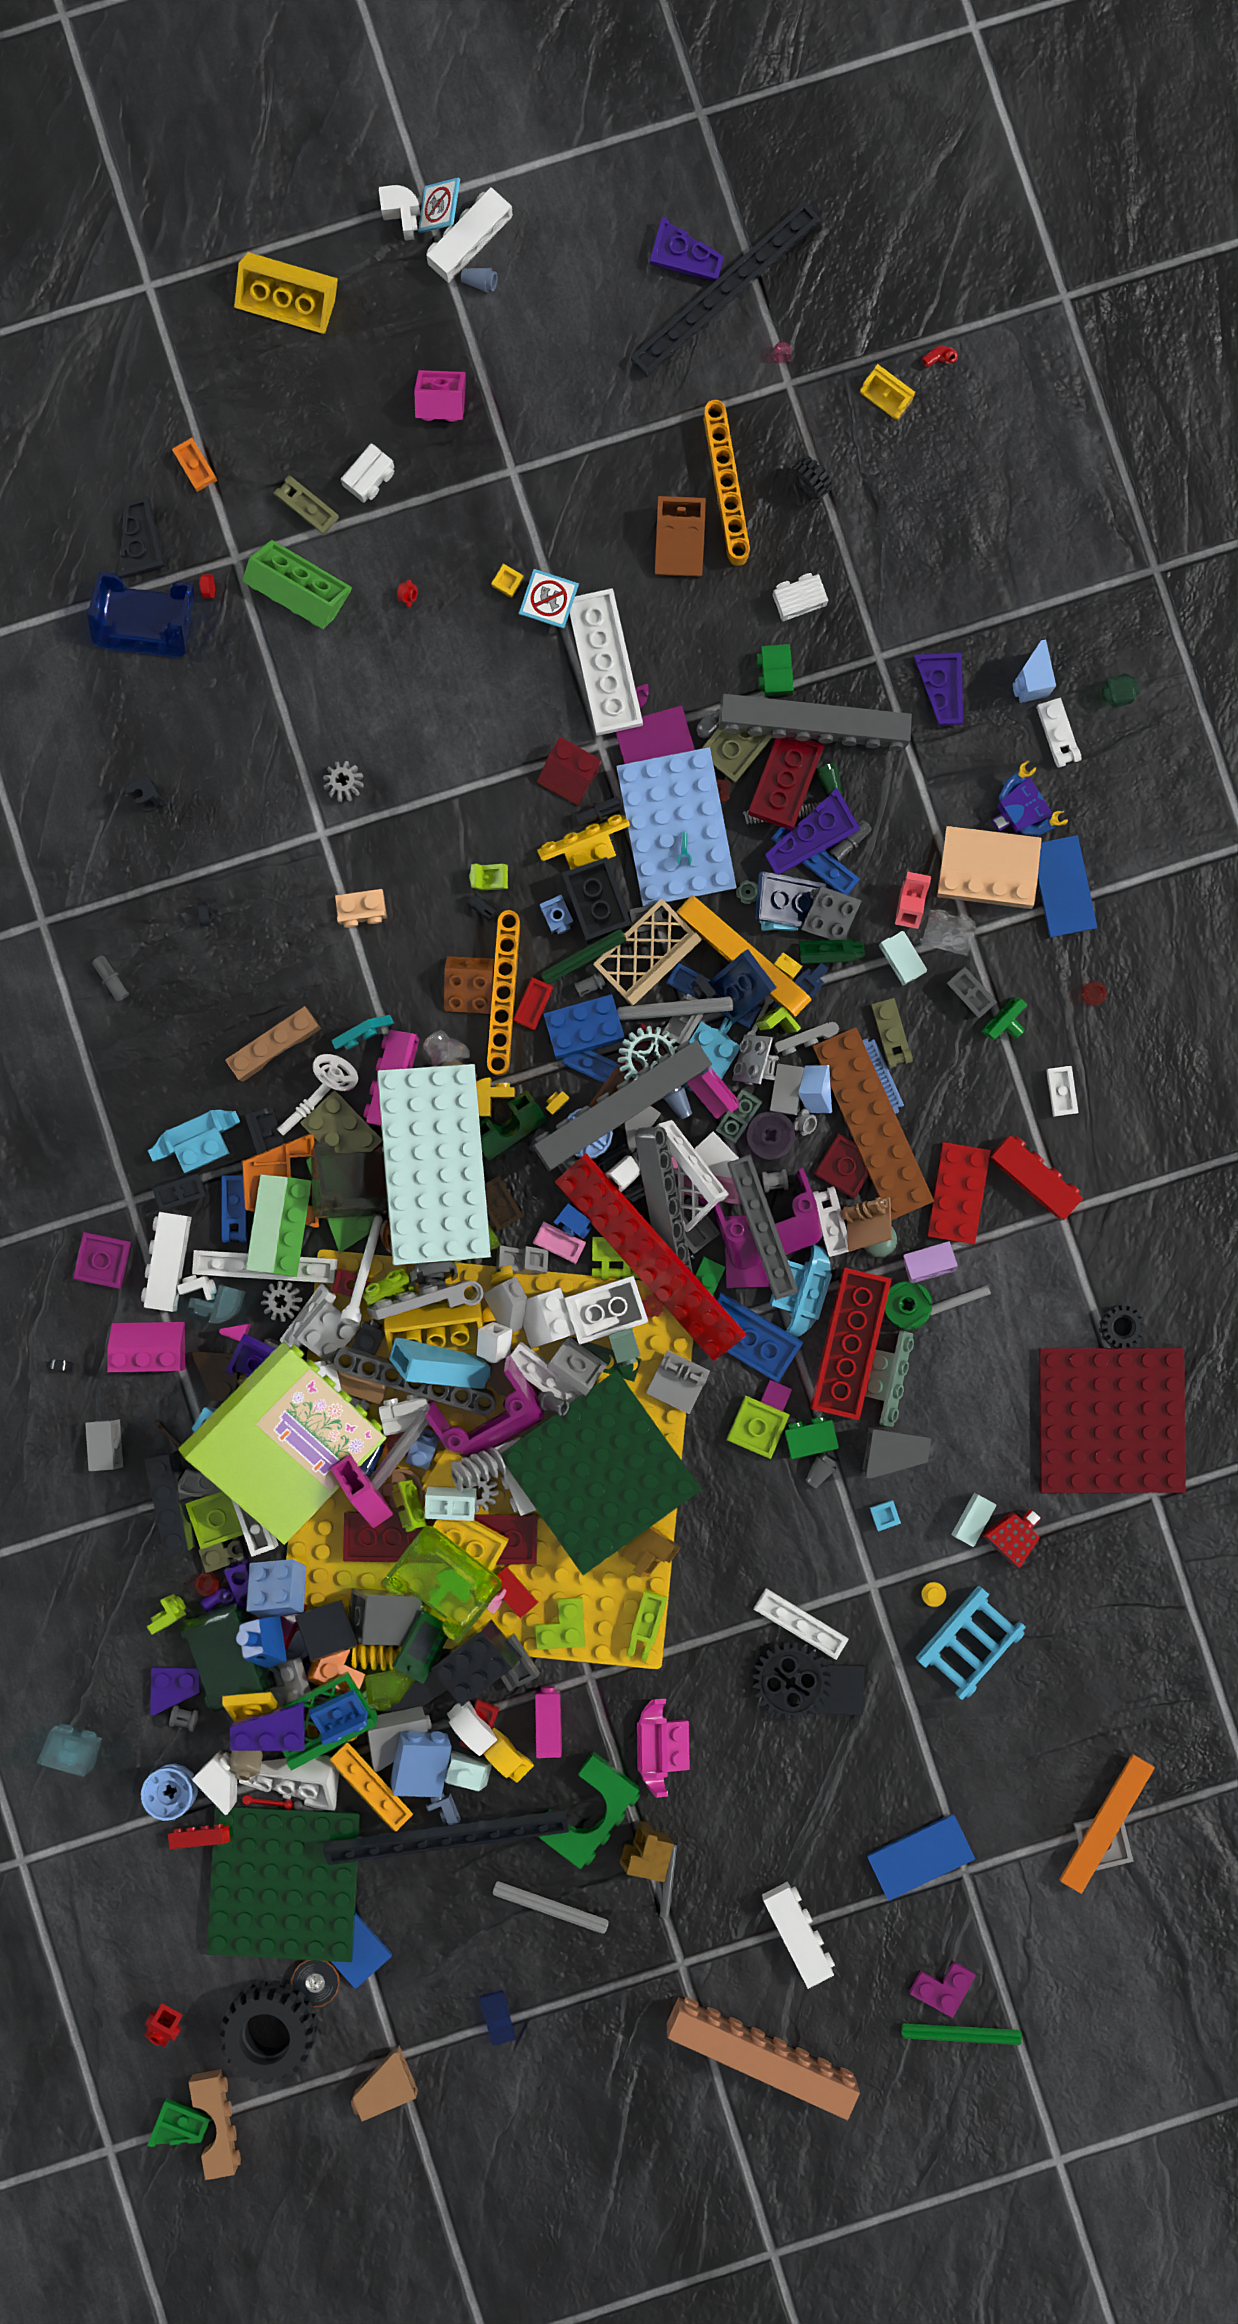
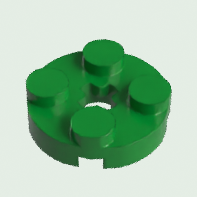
M900 1282L889 1289L884 1312L890 1323L900 1330L917 1329L928 1321L932 1313V1299L927 1289L922 1285ZM903 1301L913 1302V1310H903Z

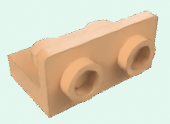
M382 889L335 896L338 913L337 921L340 925H344V928L356 927L358 922L365 921L368 924H378L382 922L381 919L387 918Z

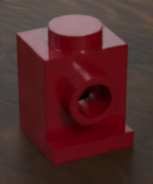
M338 1269L332 1292L352 1297L354 1289H349L347 1284L350 1280H354L356 1283L358 1273ZM366 1280V1284H365L364 1290L366 1289V1287H367L368 1285L371 1284V1282H368V1281Z

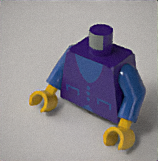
M1030 761L1024 762L1020 766V771H1016L1005 782L999 795L1001 802L997 807L1001 814L992 819L994 827L999 832L1010 826L1015 834L1021 832L1023 835H1042L1055 828V825H1065L1068 820L1058 821V815L1064 813V811L1052 813L1031 778H1026L1036 771V767L1031 772L1026 771L1025 765Z

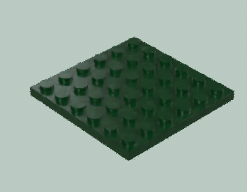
M618 1370L593 1386L586 1396L582 1394L571 1402L569 1410L565 1415L560 1416L556 1413L500 1454L507 1469L582 1575H585L702 1490Z
M215 1806L214 1825L223 1824V1826H229L230 1841L224 1844L213 1845L207 1955L352 1962L358 1861L328 1865L323 1852V1843L358 1838L360 1835L361 1812L233 1806L229 1813L225 1815Z

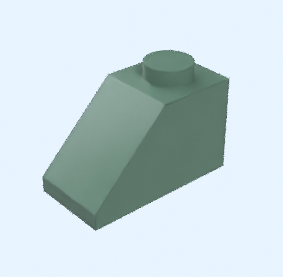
M632 1328L608 1335L617 1363L622 1362L623 1366L637 1362L636 1357L640 1356Z

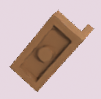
M339 1371L341 1389L347 1394L380 1405L382 1404L387 1386Z

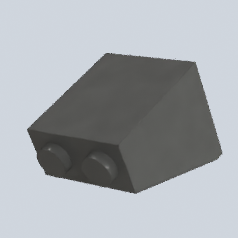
M868 1426L861 1474L866 1478H874L927 1463L928 1457L933 1456L934 1443H931V1438L926 1435Z
M352 1588L349 1622L356 1641L363 1645H403L421 1610H424V1601L422 1596L415 1593Z

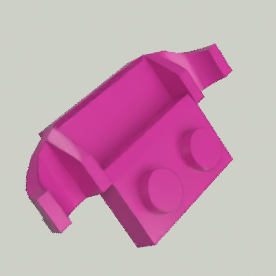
M666 1699L651 1700L645 1706L640 1720L637 1722L638 1771L647 1788L657 1798L668 1797V1791L664 1785V1777H668L667 1772L690 1770L689 1721H666L662 1713Z

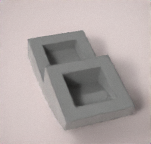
M500 1245L497 1248L496 1271H501L500 1268L503 1266L512 1265L513 1273L546 1274L548 1250L528 1246L524 1249Z

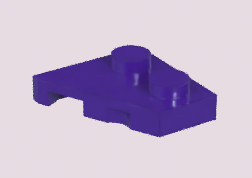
M152 1667L150 1715H155L198 1694L201 1691V1667Z

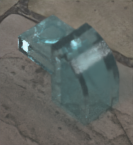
M219 1285L215 1302L191 1298L188 1307L194 1308L195 1314L208 1316V1313H211L209 1323L227 1322L239 1313L246 1291Z

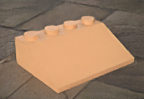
M946 826L937 897L1032 909L1036 894L1042 838Z

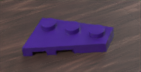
M662 216L650 258V265L715 282L719 278L724 256L703 242L696 241L687 235L686 231L681 228L678 229Z
M304 1701L296 1703L292 1707L276 1709L274 1712L263 1716L257 1715L232 1723L230 1726V1751H304L305 1749Z

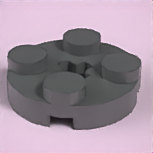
M452 1260L439 1261L433 1264L428 1262L416 1263L414 1265L415 1270L409 1273L410 1284L413 1287L415 1283H418L419 1287L427 1284L438 1286L445 1284V1279L451 1277L453 1281L458 1277L457 1267L453 1264Z

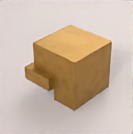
M651 1526L633 1539L621 1555L636 1566L633 1569L636 1574L641 1577H650L660 1561L670 1563L681 1547Z
M639 1821L633 1845L624 1844L620 1864L628 1875L664 1882L674 1843L665 1832L653 1830L649 1823Z

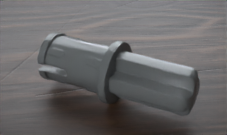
M863 820L858 824L860 827L859 832L842 840L829 850L832 857L840 862L853 848L856 849L858 847L857 844L872 830L866 821Z
M103 955L94 959L92 964L101 976L102 984L108 987L115 1001L118 1002L127 997L129 992H127L118 978L119 974L114 972L107 959Z

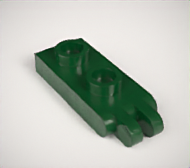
M851 939L799 941L801 964L849 962L865 956L864 944L862 942H853Z

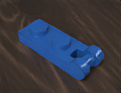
M222 1176L223 1243H230L231 1240H239L240 1243H247L248 1241L243 1176ZM231 1224H239V1231H231Z

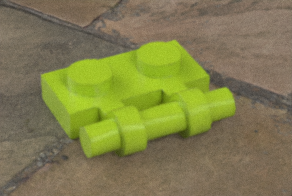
M593 1237L592 1261H602V1268H592V1278H602V1280H609V1278L625 1279L631 1276L639 1278L604 1237ZM609 1261H623V1268H609Z

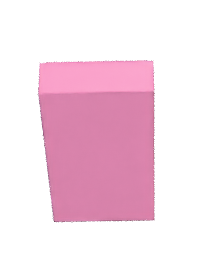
M544 1221L533 1241L534 1244L575 1264L586 1242L574 1236L572 1237Z

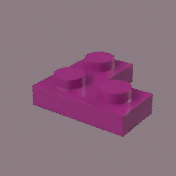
M955 1961L952 1962L942 1982L920 1970L909 1993L953 2018L976 1974Z

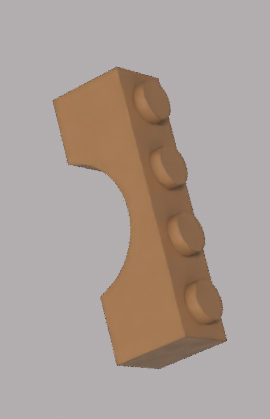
M304 1006L225 1061L238 1080L243 1082L263 1069L278 1054L295 1044L303 1042L321 1030V1027L309 1009Z
M221 2069L193 2074L189 2081L192 2105L206 2111L213 2118L217 2130L216 2139L205 2147L201 2155L205 2180L235 2175L238 2165L241 2164L239 2150H235L234 2141H236V2128L234 2125L231 2126L230 2122L232 2105L226 2099L225 2092H228L227 2078L222 2076Z

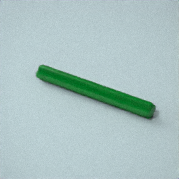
M902 2024L901 2035L904 2039L1020 2045L1022 2042L1020 2030Z

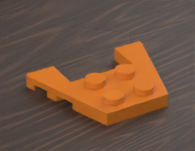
M307 1134L242 1161L245 1210L255 1211L260 1174L291 1178L290 1158L307 1157L315 1154L314 1134ZM308 1205L306 1225L319 1227L317 1205Z

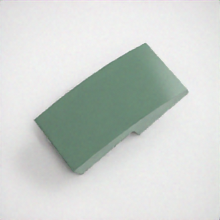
M744 1089L737 1096L739 1107L732 1113L728 1110L716 1129L717 1132L734 1143L737 1142L762 1103L760 1099Z

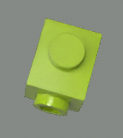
M471 864V872L469 874L471 887L482 891L508 889V865Z

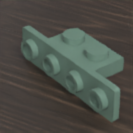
M900 1330L895 1354L875 1350L865 1396L884 1401L880 1425L893 1427L897 1421L899 1414L897 1409L898 1403L904 1392L903 1380L909 1369V1352H911L914 1345L913 1333Z

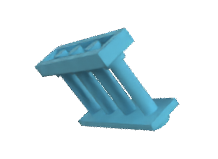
M979 1585L915 1657L925 1668L929 1664L931 1666L934 1664L959 1687L955 1693L961 1700L965 1696L969 1698L977 1689L975 1685L1012 1642L1017 1643L1025 1633L1023 1630L1026 1628L1020 1621H1017L1013 1626L988 1604V1599L986 1598L989 1594ZM976 1610H982L1007 1632L998 1644L972 1622V1617L970 1616ZM960 1628H966L991 1650L982 1662L956 1640L955 1634ZM944 1646H950L976 1669L967 1680L940 1658L939 1652Z

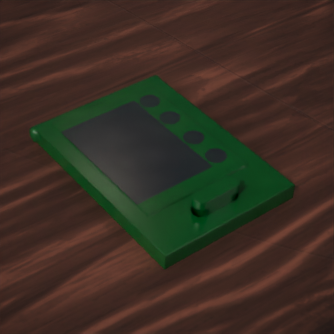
M421 1610L392 1667L424 1684L453 1627L425 1610Z

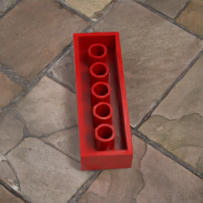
M842 1268L811 1400V1409L856 1420L860 1419L891 1278Z

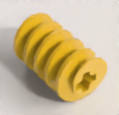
M359 1643L352 1651V1668L356 1669L359 1662H361L362 1669H366L370 1663L372 1670H376L378 1664H380L381 1670L385 1671L389 1664L391 1671L395 1672L396 1669L392 1667V1664L403 1645H398L397 1648H394V1645L385 1647L384 1645L375 1646Z

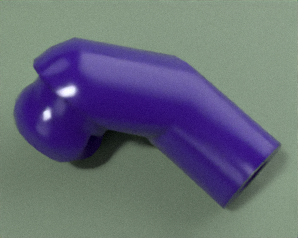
M217 1588L199 1604L208 1612L216 1604H232L235 1601L232 1590Z

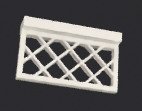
M670 1120L660 1123L656 1127H663L666 1130L671 1157H674L678 1162V1170L674 1169V1174H678L677 1191L684 1229L688 1232L718 1202L723 1201L729 1194L679 1128ZM636 1151L631 1157H634L639 1161L638 1153ZM684 1175L691 1179L692 1188L684 1187ZM684 1192L692 1193V1205L684 1204ZM698 1194H702L707 1200L708 1204L705 1207L698 1206ZM684 1208L692 1209V1220L690 1222L684 1217Z

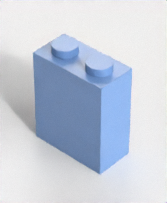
M414 1730L408 1732L400 1731L390 1780L394 1796H442L451 1751V1744L447 1733L438 1731L432 1733Z

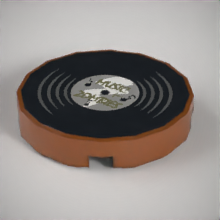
M303 1960L294 1970L291 1985L294 1986L292 1990L296 1993L301 1991L305 1995L303 1999L305 2003L310 2001L313 2007H322L331 2002L338 1992L340 1985L339 1972L331 1961Z

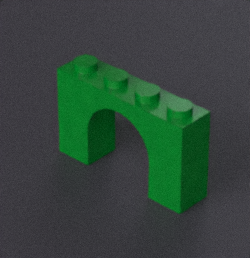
M592 1751L580 1767L578 1775L596 1788L605 1798L607 1810L604 1817L598 1824L590 1828H576L569 1824L568 1833L539 1836L540 1839L579 1869L584 1864L588 1866L596 1856L595 1849L599 1844L603 1846L611 1835L609 1833L613 1825L618 1826L625 1817L623 1813L628 1805L632 1807L640 1797L638 1794L639 1786L594 1751Z

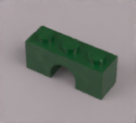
M527 1090L507 1103L511 1108V1116L505 1123L493 1124L488 1117L479 1122L481 1148L488 1161L548 1121Z

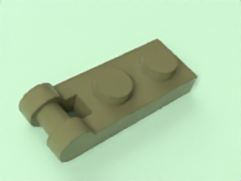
M288 475L284 480L285 484L281 488H277L273 494L321 534L325 535L339 519L338 514ZM293 489L296 493L291 498L288 494Z
M895 998L871 1004L888 1067H897V1064L905 1062V1064L913 1062ZM900 1046L901 1053L894 1055L892 1048Z

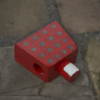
M1031 1509L1021 1519L1011 1512L981 1535L1010 1564L1019 1569L1040 1538L1032 1528L1041 1518Z

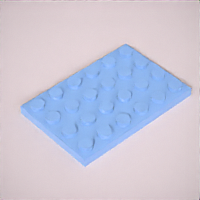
M710 747L618 765L617 772L626 819L630 823L628 830L643 907L655 905L661 898L665 902L687 899L691 895L697 897L737 889ZM682 832H687V848L692 858L690 865L689 858L685 855L680 858L681 865L677 862L678 856L681 854Z

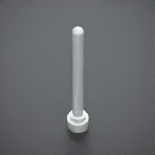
M380 1215L374 1217L350 1305L346 1306L340 1320L349 1325L357 1326L361 1320L362 1314L360 1313L359 1305L380 1234V1227L383 1223V1218Z

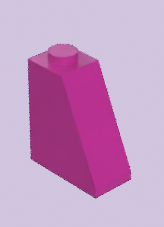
M351 1454L330 1468L350 1502L372 1528H375L393 1515L384 1498Z
M554 1686L540 1687L541 1690H536L535 1694L537 1758L561 1757L560 1690H555Z

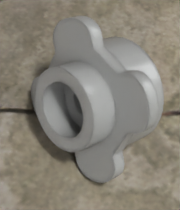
M803 1109L797 1116L793 1128L794 1130H799L800 1134L805 1136L815 1130L817 1119L815 1115H810L807 1109Z

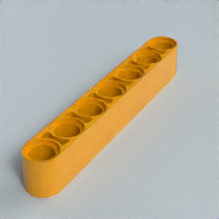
M712 400L706 404L704 411L706 436L727 557L731 564L740 566L747 562L750 551L726 408L721 401ZM717 411L720 413V416L713 418L709 413ZM722 434L725 438L717 441L713 438V435ZM724 456L729 461L721 464L717 461V458ZM728 479L733 484L725 487L721 484V481ZM732 502L737 507L729 510L725 507V504ZM731 525H737L741 530L738 533H733L728 528ZM741 548L745 554L736 556L732 550Z
M693 895L675 912L693 931L730 963L748 949L777 987L768 996L778 1005L784 1006L791 1016L796 1017L812 1000L805 991Z
M511 910L504 911L499 915L487 1056V1067L496 1076L506 1074L510 1067L520 935L519 917ZM505 918H514L516 920L515 925L512 928H505L502 924ZM507 940L514 943V948L509 952L501 950V944ZM503 964H509L512 967V972L509 975L504 976L499 973V968ZM504 987L508 988L510 996L507 999H500L497 996L498 990ZM500 1011H505L509 1015L508 1020L504 1023H498L495 1019L496 1014ZM497 1035H504L507 1038L504 1046L497 1047L494 1045V1038ZM497 1058L505 1061V1066L500 1071L492 1068V1062Z

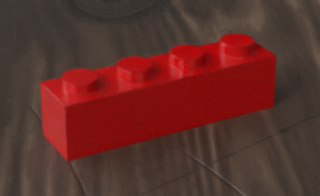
M216 1824L209 1828V1825L200 1826V1829H196V1826L188 1827L187 1830H183V1828L173 1829L174 1832L168 1834L169 1849L227 1843L230 1841L229 1826Z

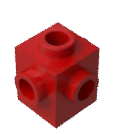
M162 2003L156 2013L152 2011L144 2025L148 2029L144 2036L151 2043L166 2047L168 2041H175L181 2027L178 2026V2023L183 2015Z

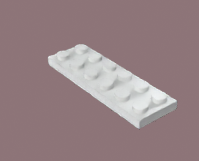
M613 588L575 596L570 610V618L596 735L643 726Z

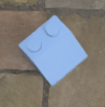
M1046 640L1040 641L1017 676L1015 683H1013L1014 694L1016 697L1019 696L1020 703L1047 698L1056 687Z

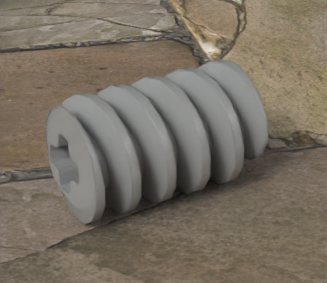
M493 1447L487 1448L486 1451H479L478 1455L471 1454L469 1458L463 1457L460 1462L457 1460L453 1461L451 1464L452 1479L459 1492L463 1491V1483L467 1488H471V1480L476 1485H479L481 1476L485 1482L489 1481L488 1473H491L493 1478L498 1477L497 1470L502 1475H505L504 1461L499 1452Z

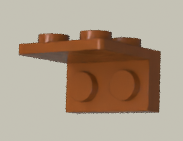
M447 956L444 977L445 1011L491 1013L495 959Z

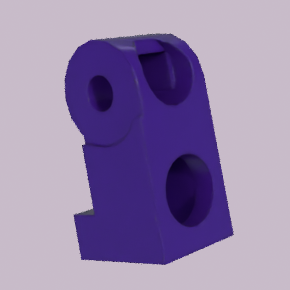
M247 1558L226 1566L224 1570L240 1609L247 1607L250 1567Z

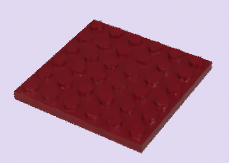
M1039 1348L1041 1493H1186L1184 1348Z

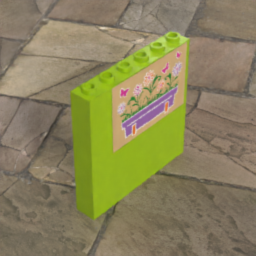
M283 1341L179 1448V1451L187 1461L285 1545L341 1486L330 1468L349 1454L361 1466L387 1438L381 1432L383 1427L374 1418L369 1421L365 1417L368 1413L359 1404L354 1407L350 1403L352 1398L343 1389L338 1392L334 1388L336 1383L327 1374L322 1377L318 1373L320 1368L311 1359L306 1362L301 1358L304 1353L296 1345L293 1344L290 1347Z

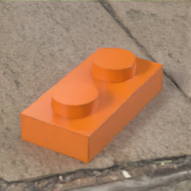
M193 438L172 449L197 492L217 481Z

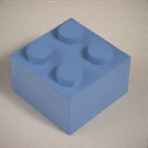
M294 1559L250 1563L247 1612L260 1618L303 1613L306 1566Z

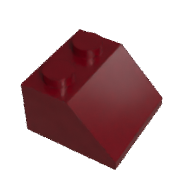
M559 737L546 760L537 783L579 806L602 766L601 759Z

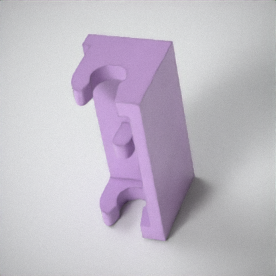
M950 1241L903 1255V1262L910 1283H917L954 1272L958 1267Z

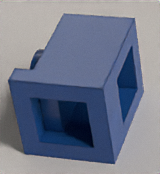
M569 1203L554 1221L556 1225L562 1222L564 1224L562 1229L572 1237L577 1234L584 1239L592 1229L589 1226L591 1220Z

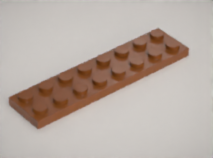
M857 1027L812 1046L819 1064L829 1065L831 1091L878 1196L881 1199L890 1197L891 1220L934 1202Z

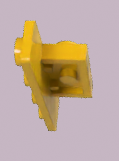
M614 815L604 823L589 825L582 832L569 833L557 842H547L537 851L542 861L564 853L570 870L605 857L609 859L616 856L609 834L629 827L630 823L625 815Z

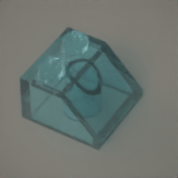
M59 1724V1726H55L50 1730L37 1764L85 1776L95 1766L102 1738L96 1737V1733L91 1731H82L80 1733L73 1731V1727L69 1725Z

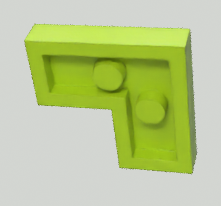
M582 1597L558 1598L559 1623L535 1625L537 1650L585 1647Z

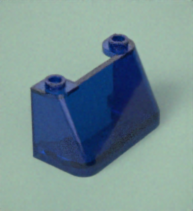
M99 572L87 612L93 643L106 649L171 657L183 656L186 652L194 597L193 583L175 582L171 585L170 593L125 588L123 580L117 574Z

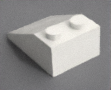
M634 1276L564 1298L579 1345L648 1322Z

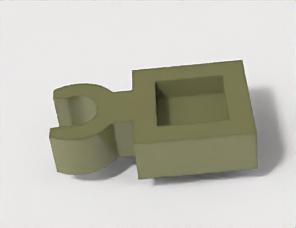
M234 1540L226 1548L223 1542L198 1550L206 1573L230 1565V1557L239 1559L244 1556V1552L235 1553L233 1551L234 1545L241 1543V1541Z

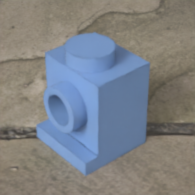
M562 895L540 904L551 933L557 932L559 935L571 929L570 925L574 923ZM554 912H561L562 917L555 919L553 917Z

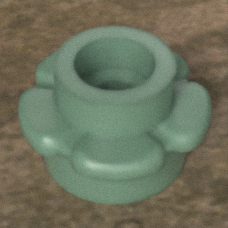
M748 880L739 884L740 887L736 890L737 897L745 904L756 901L758 885Z

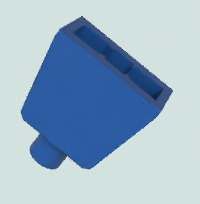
M281 1616L261 1618L240 1625V1631L237 1634L236 1640L239 1645H242L245 1660L265 1668L287 1662Z

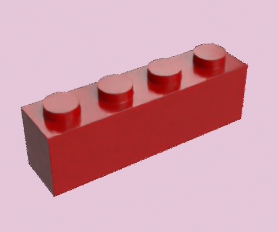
M1011 1135L1007 1136L990 1155L989 1159L1060 1221L1065 1220L1083 1200L1079 1195L1081 1191L1072 1183L1067 1185L1061 1180L1062 1174L1055 1168L1051 1167L1049 1169L1043 1164L1045 1160L1034 1151L1030 1153L1025 1148L1026 1143L1018 1136L1014 1138Z

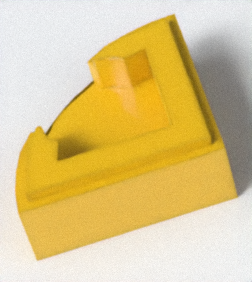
M512 1265L501 1267L500 1272H493L490 1275V1285H500L514 1278Z

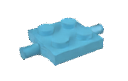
M726 1017L719 1029L711 1028L701 1021L689 1039L690 1043L698 1041L712 1063L711 1068L721 1079L740 1050V1045L733 1042L726 1035L733 1024ZM688 1082L683 1085L684 1088L689 1086Z

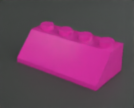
M390 1030L389 1035L385 1034L381 1047L385 1051L383 1058H378L376 1071L411 1069L420 1040L418 1036ZM377 1078V1081L373 1080L371 1084L370 1094L373 1097L371 1104H366L364 1118H367L366 1123L382 1127Z

